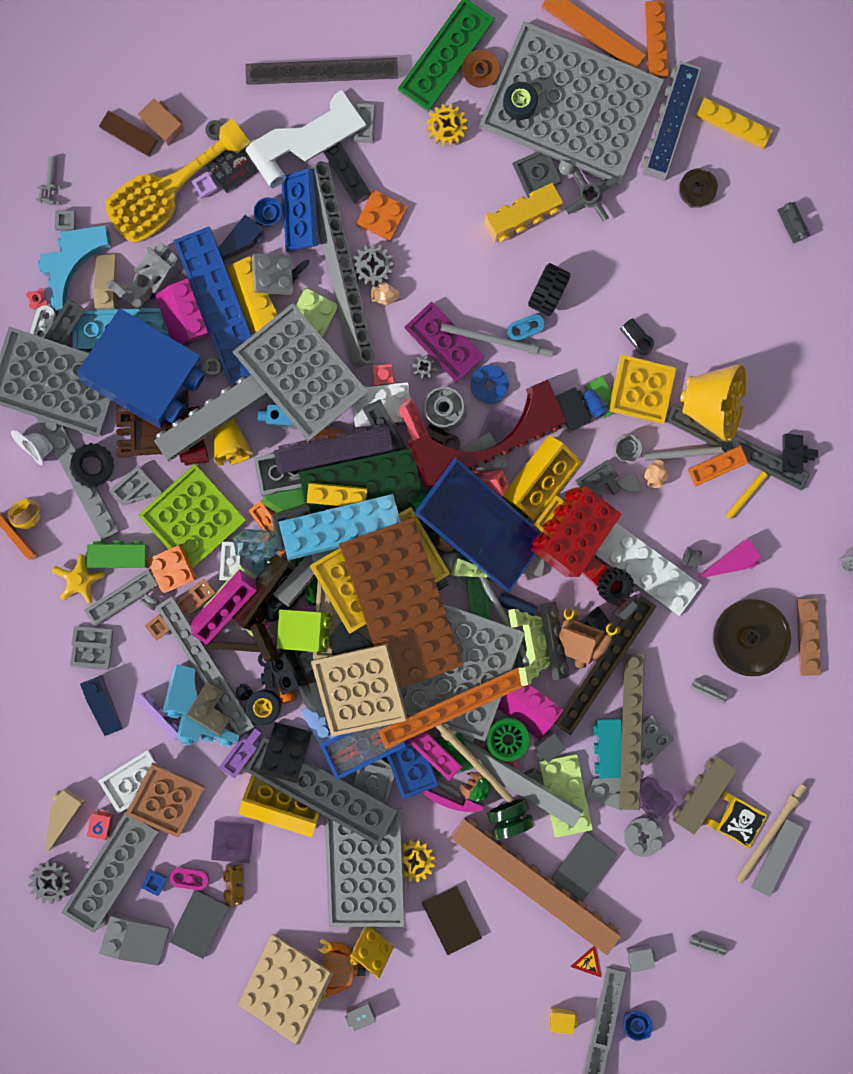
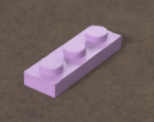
M143 692L139 694L135 700L176 741L179 724L175 721L172 722L167 717L168 713L163 712L162 707L158 708L154 703L155 699L149 693L145 694Z

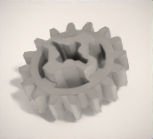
M371 244L370 249L365 245L363 252L361 250L357 251L359 257H353L357 262L353 263V267L357 268L355 275H360L358 281L364 279L366 286L369 282H372V286L375 287V282L381 284L382 279L388 281L387 274L393 273L389 269L394 267V263L389 262L392 260V255L387 256V249L381 251V245L377 249L374 248V244ZM369 254V257L366 260H362L366 255ZM376 254L382 256L384 260H380ZM372 258H374V262L376 264L374 273L372 272L371 266H369L371 265ZM361 270L367 271L370 277L366 276ZM381 270H384L380 276H377Z
M47 861L46 865L40 863L38 865L39 869L34 868L32 870L34 874L29 876V879L33 880V882L28 884L29 887H33L30 893L37 894L36 900L41 897L42 903L49 900V903L53 904L55 899L57 902L61 901V896L65 897L68 894L65 890L71 889V886L67 884L72 881V878H67L70 871L64 872L65 865L58 867V861L54 862L53 865H51V861ZM45 870H53L54 872L48 873ZM49 879H52V885H48ZM52 891L53 893H56V894L50 895V894H46V893Z

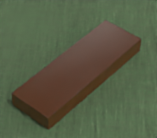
M109 110L99 125L100 129L149 157L158 142L153 136Z

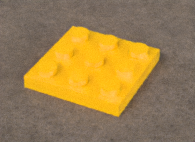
M620 355L608 408L609 412L664 424L676 368Z

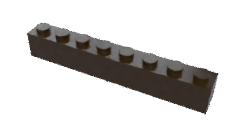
M637 595L634 600L638 608L626 620L622 619L617 626L620 627L619 634L612 636V642L607 651L599 659L594 660L562 708L564 711L555 721L554 725L569 735H572L657 607L641 595Z

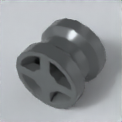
M687 546L681 564H688L692 568L697 569L703 552L700 550L694 551L691 547Z

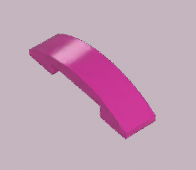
M432 790L422 792L434 802L449 809L462 812H478L484 809L483 804L467 800L466 798L462 804Z

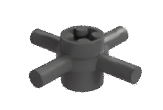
M580 170L575 171L573 175L582 189L580 191V199L565 208L568 215L584 205L588 208L594 207L603 222L608 220L609 216L600 203L602 193L617 184L616 179L612 177L605 183L597 186L595 184H588ZM589 191L592 194L596 193L598 195L591 199L592 201L587 200V192Z

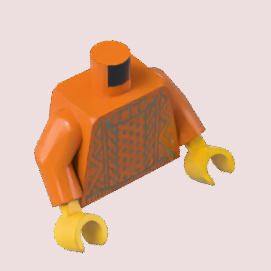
M325 939L320 940L325 945L322 948H318V950L324 953L323 966L334 973L321 1001L325 997L336 995L348 989L352 985L353 976L365 977L366 969L363 965H353L349 962L352 950L344 943L336 941L327 942Z

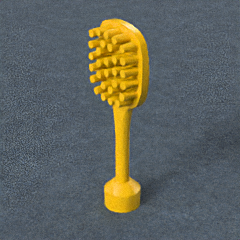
M231 118L220 127V140L180 170L165 177H159L151 173L138 175L117 189L105 201L107 215L117 231L128 241L138 243L150 238L161 230L175 213L176 194L195 173L226 149L228 151L240 152L251 143L237 122Z

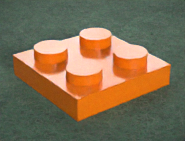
M373 190L356 225L390 242L407 210V206Z
M182 544L146 559L162 594L197 579Z

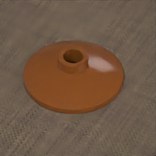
M474 50L463 61V77L474 87H488L499 76V62L496 56L487 50ZM482 68L484 72L480 74L477 72V69Z

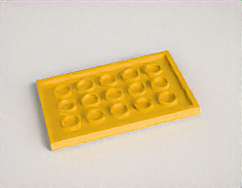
M410 507L399 513L400 521L414 518L435 582H438L450 575V572L414 514L413 509ZM339 548L311 564L310 568L350 634L366 623Z

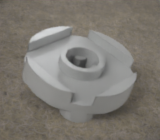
M639 817L633 819L624 832V842L634 855L641 857L651 856L662 847V830L656 822L649 818ZM641 832L649 835L645 842L638 839L641 836Z

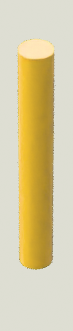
M762 471L727 512L726 516L732 520L768 477L765 472Z

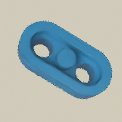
M533 314L512 322L507 330L508 337L511 340L521 341L539 334L544 328V320L540 315ZM536 322L538 327L532 328L531 323ZM514 329H519V330H520V334H519V335H515V334L513 333V330H514Z

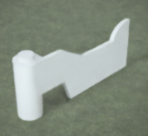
M342 90L332 98L330 102L331 111L301 128L274 129L257 140L250 141L251 143L247 146L246 152L271 188L281 185L286 179L285 174L275 159L291 151L307 162L366 127L365 122Z

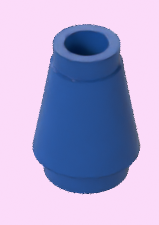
M593 389L583 395L591 416L598 419L609 411L608 405Z

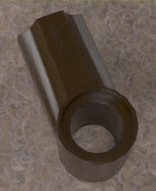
M429 424L427 431L431 439L444 446H447L448 440L455 439L457 446L453 449H460L461 442L457 436Z

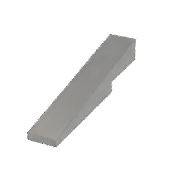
M606 967L582 1074H604L626 974L624 971Z

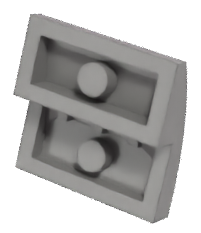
M74 626L70 666L110 670L113 630Z

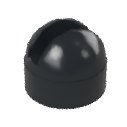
M240 684V687L236 688V694L240 700H246L253 694L252 689L247 684Z

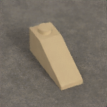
M116 254L96 255L94 279V308L96 310L118 309V295L106 286L111 280L117 282Z
M68 788L62 791L58 790L52 799L54 803L51 806L45 850L47 851L53 849L85 802L84 799Z

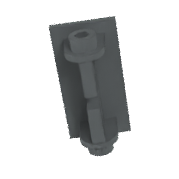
M789 202L784 207L777 209L793 244L811 236L795 202Z

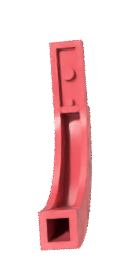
M413 397L406 399L399 409L401 417L404 418L407 425L408 433L412 436L408 441L409 443L429 433ZM471 470L499 496H503L509 487L503 470ZM462 474L454 479H449L445 484L470 495H473L477 489Z

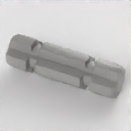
M694 679L691 684V689L700 691V693L714 700L716 699L718 702L725 703L727 701L728 694L719 692V690L705 683L702 684L701 681Z
M691 936L689 939L690 947H698L700 950L712 954L716 953L721 957H724L727 948L724 945H717L702 938L700 940L696 936Z

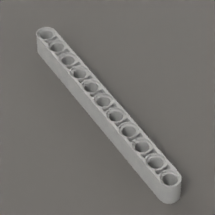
M319 161L310 167V169H314L317 224L350 361L356 368H361L374 361L375 353L330 168L327 163Z

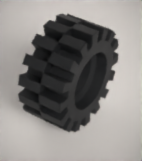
M608 568L609 572L604 571L602 572L604 576H599L601 582L597 581L599 586L597 587L598 594L610 604L620 605V601L625 603V598L630 599L629 593L633 594L634 592L631 589L635 588V584L632 583L634 580L631 578V575L620 568ZM616 580H620L621 584L618 590L611 592V585Z

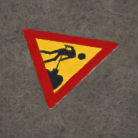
M595 946L590 948L571 967L601 977Z

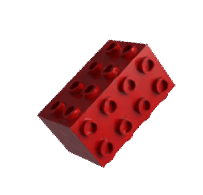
M587 486L570 488L564 496L566 499L555 508L553 512L555 515L544 524V531L532 542L533 547L531 551L565 577H580L622 515Z

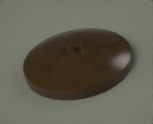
M745 599L731 604L719 615L713 629V646L719 660L731 671L744 676H762L772 672L785 660L791 645V631L785 616L774 605L762 600Z

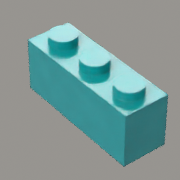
M596 719V723L593 724V735H597V743L593 745L594 754H597V762H594L595 774H598L600 779L620 778L621 719Z

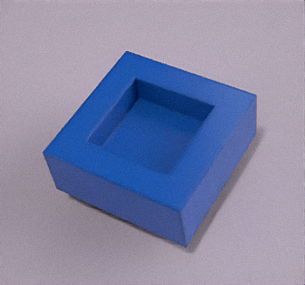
M150 869L141 888L159 896L168 877Z

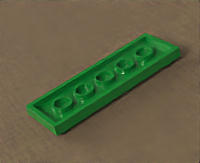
M461 0L400 84L398 91L429 112L462 67L465 57L475 49L493 24L495 18L471 1Z

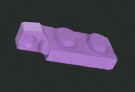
M256 727L250 735L246 732L219 768L235 778L258 748L257 746L260 742L257 741V738L262 731Z

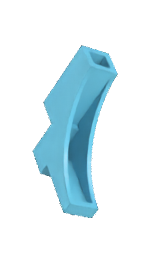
M105 225L60 232L61 238H58V245L62 251L40 254L38 267L40 272L46 277L51 276V278H48L50 289L53 290L51 304L56 311L60 312L66 303L70 283L82 264L93 255L112 248L109 229Z
M176 664L172 670L163 712L168 713L167 716L179 718L181 716L176 739L181 740V743L185 745L195 744L199 741L200 737H202V741L213 742L214 740L226 747H231V745L238 743V734L224 729L221 735L218 736L186 716L197 698L195 669Z

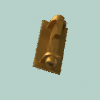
M225 865V870L223 871V880L226 882L224 900L232 907H234V902L235 905H241L244 900V886H237V883H244L241 865H233L234 869L229 865Z

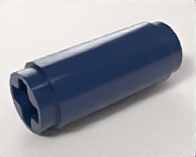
M502 592L499 598L503 608L508 610L518 609L519 612H527L531 616L536 614L538 606L534 603L507 592Z

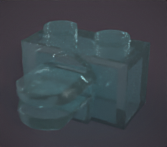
M243 529L233 537L235 555L246 556V559H250L251 570L257 574L265 570L269 558L278 551L274 531Z

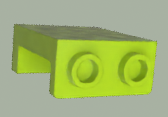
M279 609L277 649L327 652L330 644L328 637L331 626L330 613Z

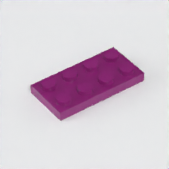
M431 301L404 329L457 384L484 358V355L465 336L440 330L442 323L455 325Z

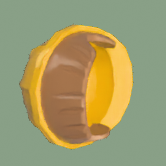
M31 499L17 501L8 511L9 522L14 527L26 530L36 526L40 520L39 504Z

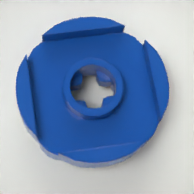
M485 365L474 372L470 387L472 394L479 401L493 404L499 402L506 395L509 381L507 375L500 367ZM488 379L495 383L491 390L484 386Z

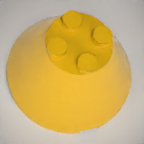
M736 364L694 377L689 376L687 389L682 391L681 401L684 402L683 414L688 415L723 441L732 440L743 413L744 407L740 406L742 395H746L747 374L744 365Z

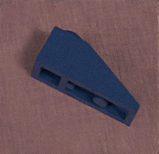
M247 215L243 216L218 247L223 261L245 252L263 241L265 237L263 228Z
M103 675L80 683L85 699L104 736L122 730L123 727Z

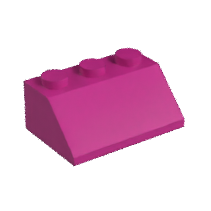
M188 279L171 284L155 295L171 339L186 346L210 337Z
M531 685L524 686L502 696L498 705L500 711L508 717L518 719L523 723L527 731L538 739L551 728L564 711Z

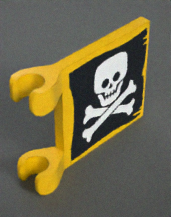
M723 791L720 797L730 802L720 822L718 823L707 816L704 823L749 849L768 815L730 793Z

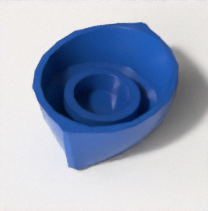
M262 198L254 206V217L257 224L271 226L277 223L282 216L281 203L274 198Z
M641 1011L625 1012L624 1031L630 1039L641 1041L651 1037L653 1023L647 1014Z

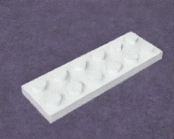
M617 523L595 553V556L613 569L617 567L631 575V578L634 580L632 583L678 616L682 614L702 586Z

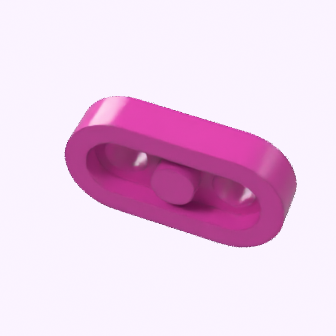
M177 867L170 874V882L178 888L203 890L209 883V876L203 870ZM177 874H183L184 879H178ZM201 876L203 882H197L196 877Z

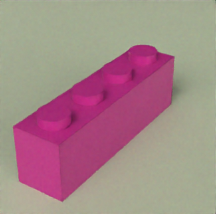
M239 569L190 623L192 635L207 645L257 591L255 579Z

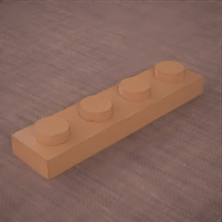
M818 598L797 599L800 676L821 675Z

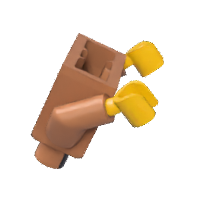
M566 609L564 611L566 621H563L559 638L564 647L565 655L575 659V666L577 668H585L587 664H590L594 659H599L607 651L612 642V636L619 634L620 627H617L613 633L611 631L613 623L606 627L607 635H604L605 631L575 621L579 615L577 610H573L570 616L571 609Z

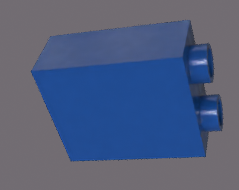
M121 308L118 309L77 371L81 383L159 429L163 428L166 421L173 424L179 420L186 406L180 402L187 389L196 392L206 376V372L200 369L202 367L200 355Z

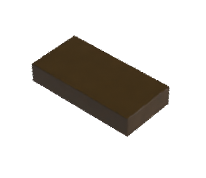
M255 623L251 625L250 629L264 661L273 662L278 660L279 656L265 624Z

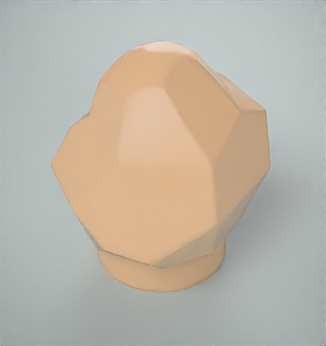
M387 282L378 284V287H372L371 290L372 301L382 305L392 304L400 297L399 290L394 289Z
M655 460L646 469L644 477L648 480L647 485L649 487L661 488L668 478V471L662 460Z

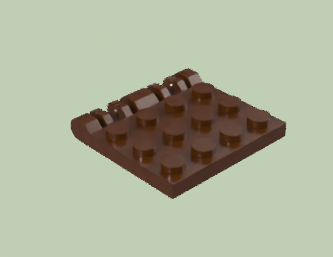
M189 389L186 390L180 402L186 405L179 418L182 420L189 417ZM117 404L116 410H119V412H116V427L121 429L116 430V435H131V439L116 441L118 447L116 449L117 457L129 458L132 456L163 454L154 440L157 439L156 435L161 431H168L173 428L172 423L166 421L163 428L159 429ZM190 448L183 453L190 452Z

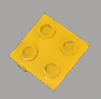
M364 927L352 954L349 956V962L353 965L361 963L379 979L394 946L372 927Z

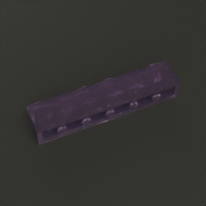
M385 424L373 426L374 429L366 431V428L356 429L354 434L347 435V432L335 434V438L328 439V436L316 438V442L309 443L307 440L297 442V446L290 447V444L280 445L278 450H274L278 473L285 474L394 451L390 427H385Z

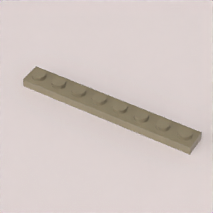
M625 654L620 810H640L644 654Z

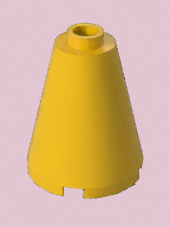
M235 418L214 431V460L217 465L224 466V462H230V465L238 464L249 459V454H253Z

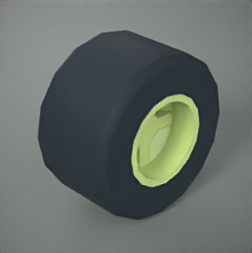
M516 82L506 89L503 107L509 117L515 120H524L533 115L537 108L538 95L531 84Z

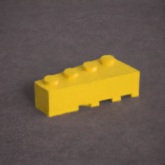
M553 183L529 194L530 198L521 197L516 199L510 207L507 205L499 207V210L494 215L492 211L485 214L484 224L494 242H504L510 238V234L517 232V234L527 229V225L531 223L534 225L544 220V216L548 214L552 216L561 211L560 208L563 202Z

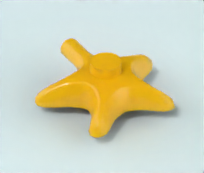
M84 554L78 556L77 564L73 570L67 571L56 565L52 570V573L63 577L67 581V586L61 593L60 599L66 600L73 594L80 592L88 604H91L93 601L91 585L105 576L103 571L97 573H89L87 571Z

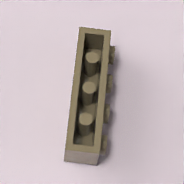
M715 755L707 760L704 766L706 769L702 774L699 773L694 780V787L685 793L683 797L684 802L681 806L678 805L672 814L674 816L672 820L693 835H695L737 772L735 768Z

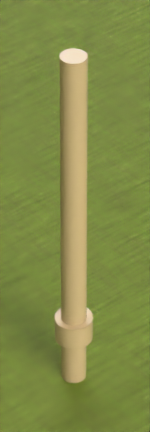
M444 724L436 726L441 732V736L446 741L449 740L508 803L514 800V797L457 739L450 727H446Z
M800 783L794 794L788 797L786 800L787 804L736 879L739 882H744L792 809L796 808L799 804V799L807 787Z

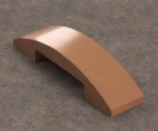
M203 578L179 598L177 602L185 615L189 617L215 595L216 592L207 580ZM158 614L145 625L156 641L171 631L161 614Z

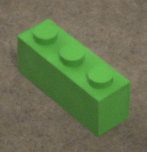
M93 541V544H87V568H148L146 560L148 559V545H143V541H131V545H124V541H112V545H105V541Z

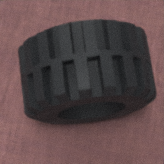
M551 263L547 264L528 301V307L547 316L552 315L570 280V272Z

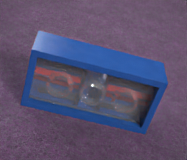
M389 724L342 734L320 744V747L335 779L338 780L410 744L408 740H405L385 749L378 730L392 725Z

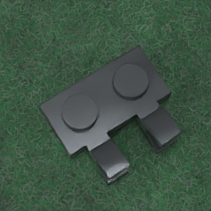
M608 459L575 480L579 487L587 486L603 500L605 499L598 491L603 485L607 484L613 495L621 490L614 480L618 474Z

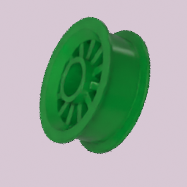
M501 717L493 721L486 738L490 752L496 758L503 761L519 759L527 751L530 741L526 727L522 722L513 717ZM507 734L513 737L510 743L502 741L503 737Z

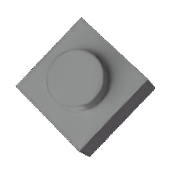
M55 210V230H75L76 212Z

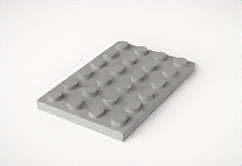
M294 303L289 305L233 351V354L308 442L368 394L367 389Z
M9 326L0 353L1 406L99 437L110 399L81 383L77 371L89 353Z
M394 808L398 813L380 846L325 816L329 927L406 926L401 808Z

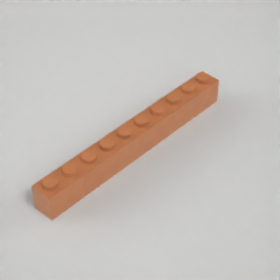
M463 818L451 835L453 841L604 954H609L621 937L619 932H617L619 929L611 922L607 924L602 921L603 917L595 910L590 912L586 909L588 907L587 904L580 899L574 900L571 897V892L564 887L562 889L558 888L555 880L549 876L546 878L542 876L539 868L533 864L531 866L524 862L526 859L517 852L514 855L509 851L510 847L503 841L498 843L493 839L494 835L486 829L482 831L478 828L479 824L475 820Z

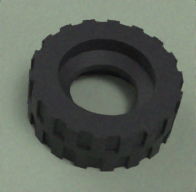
M93 443L84 444L82 447L77 448L70 461L72 477L75 478L76 482L81 483L80 485L82 486L85 485L91 488L103 485L108 481L114 469V459L111 456V452L106 447ZM94 456L100 460L101 470L98 473L89 474L85 472L82 463L86 457Z

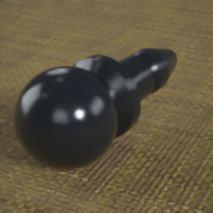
M309 260L301 262L294 270L292 269L293 284L295 280L299 279L298 275L307 268L310 263Z

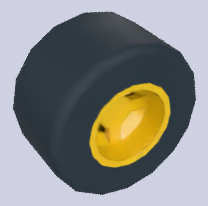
M266 689L253 693L246 703V713L249 719L259 725H267L275 721L282 709L278 695Z

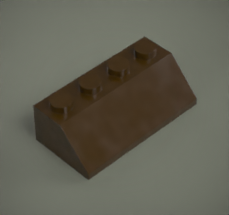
M275 554L268 560L265 570L256 577L257 591L232 617L244 629L251 631V625L263 623L266 618L268 604L273 600H277L273 593L296 568V566L278 554Z

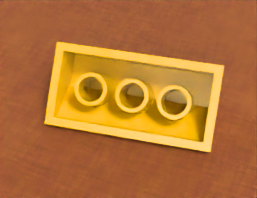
M248 256L229 266L227 271L251 334L254 335L278 314L268 294L254 293L252 259Z
M548 435L509 485L503 497L535 522L554 496L560 492L581 465L582 461L564 443Z
M251 775L239 810L240 815L309 837H313L320 815L319 812Z

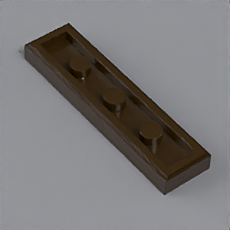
M210 641L204 647V649L260 652L257 644ZM274 645L277 653L284 651V649H277V645Z

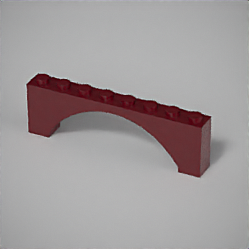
M542 381L526 389V403L518 423L507 437L488 449L482 451L452 449L434 441L429 434L407 443L426 486H434L454 458H457L467 468L473 470L478 467V463L482 461L488 463L494 460V456L501 453V456L511 452V448L516 445L518 448L529 443L528 440L533 437L535 440L544 437V432L548 430L554 432L561 429V424L565 423L566 419L549 381ZM456 470L450 479L460 476L461 473Z

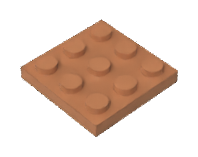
M152 762L126 811V815L179 838L205 787L196 781Z

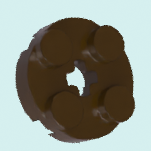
M699 168L688 171L679 183V195L690 208H702L709 205L715 198L718 189L715 176L711 172H706ZM694 184H697L698 186H703V188L701 189V193L694 191Z

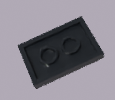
M275 722L259 773L297 783L312 732Z

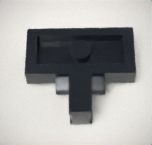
M784 434L782 436V472L801 474L803 472V463H807L808 460L815 461L818 458V450L808 449L807 445H803V435Z

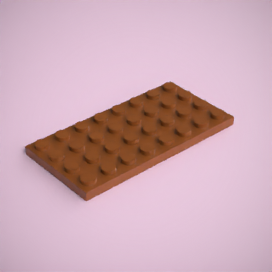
M413 517L338 543L373 646L388 644L399 689L463 666Z

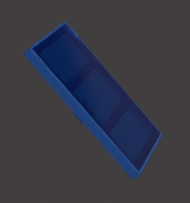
M457 458L451 461L414 512L417 517L506 592L511 591L536 554L531 551L533 547L532 542L542 533Z

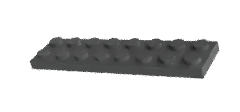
M263 737L245 770L246 772L378 846L381 845L398 813L397 810L341 779L336 780L334 775L305 759L297 783L260 774L259 770L269 739Z

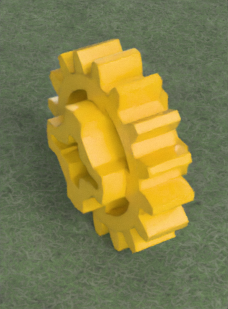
M442 104V109L440 110L435 107V114L429 113L431 119H427V124L431 126L427 127V132H431L429 135L430 139L435 137V144L441 141L442 147L445 146V143L452 147L453 141L458 144L459 137L464 139L465 134L463 132H467V127L464 125L467 124V119H462L465 113L461 112L459 114V107L452 109V104H450L448 108H445V105ZM456 118L458 119L459 124H460V127H459V128H458V126L455 124ZM434 123L439 127L438 132L434 128ZM448 123H450V127L447 126L446 128H444V124L447 125Z
M411 839L409 845L407 842L403 843V863L409 868L407 870L404 866V878L408 876L409 882L413 878L419 882L421 876L424 880L427 879L426 873L432 874L433 872L430 867L436 866V863L432 862L436 858V855H431L433 848L427 849V842L421 845L420 839L417 843H414V840ZM414 848L411 854H404L406 850ZM421 851H423V852L425 853V855H426L427 858H424V856H423V854L421 853ZM416 855V860L419 862L414 867V861L411 859ZM420 867H421V868H424V867H425V870H424V871H422V872H420V873H416L417 870H418V868H420Z

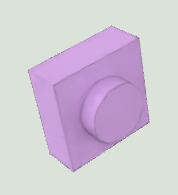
M208 172L191 181L201 199L218 190Z

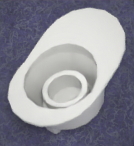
M11 431V435L16 443L31 455L39 465H43V459L53 450V446L48 439L39 433L23 436L18 431Z

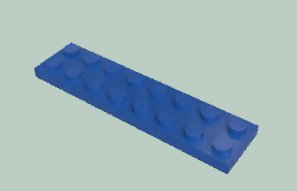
M209 226L174 240V243L229 385H233L241 377H249L251 375L233 354V351L249 339L252 334L212 229Z

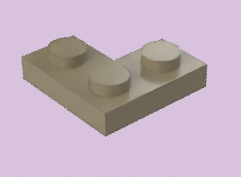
M206 682L186 714L187 717L218 736L221 735L230 720L229 717L214 709L223 691Z

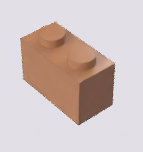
M153 98L138 115L169 146L184 130L181 125L183 121L175 113L171 115L167 111L169 108L164 102H158Z

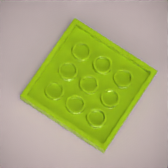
M196 464L191 466L138 514L168 549L182 544L193 569L247 521Z

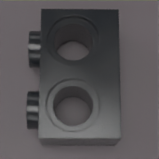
M284 650L278 653V660L269 662L282 695L294 693L310 684L297 650Z

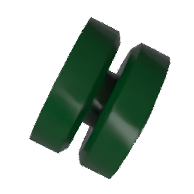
M525 798L513 800L511 803H504L486 812L489 822L496 824L492 829L496 840L518 835L535 826L532 815L525 814L529 810Z

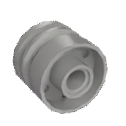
M450 387L434 389L427 395L424 401L426 417L435 427L441 430L457 428L466 417L467 408L462 396ZM443 406H450L447 412H441Z

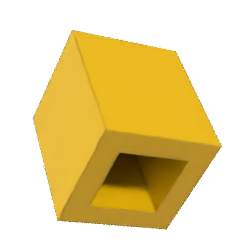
M551 1007L549 1019L550 1032L574 1034V1028L578 1027V1016H575L574 1010Z

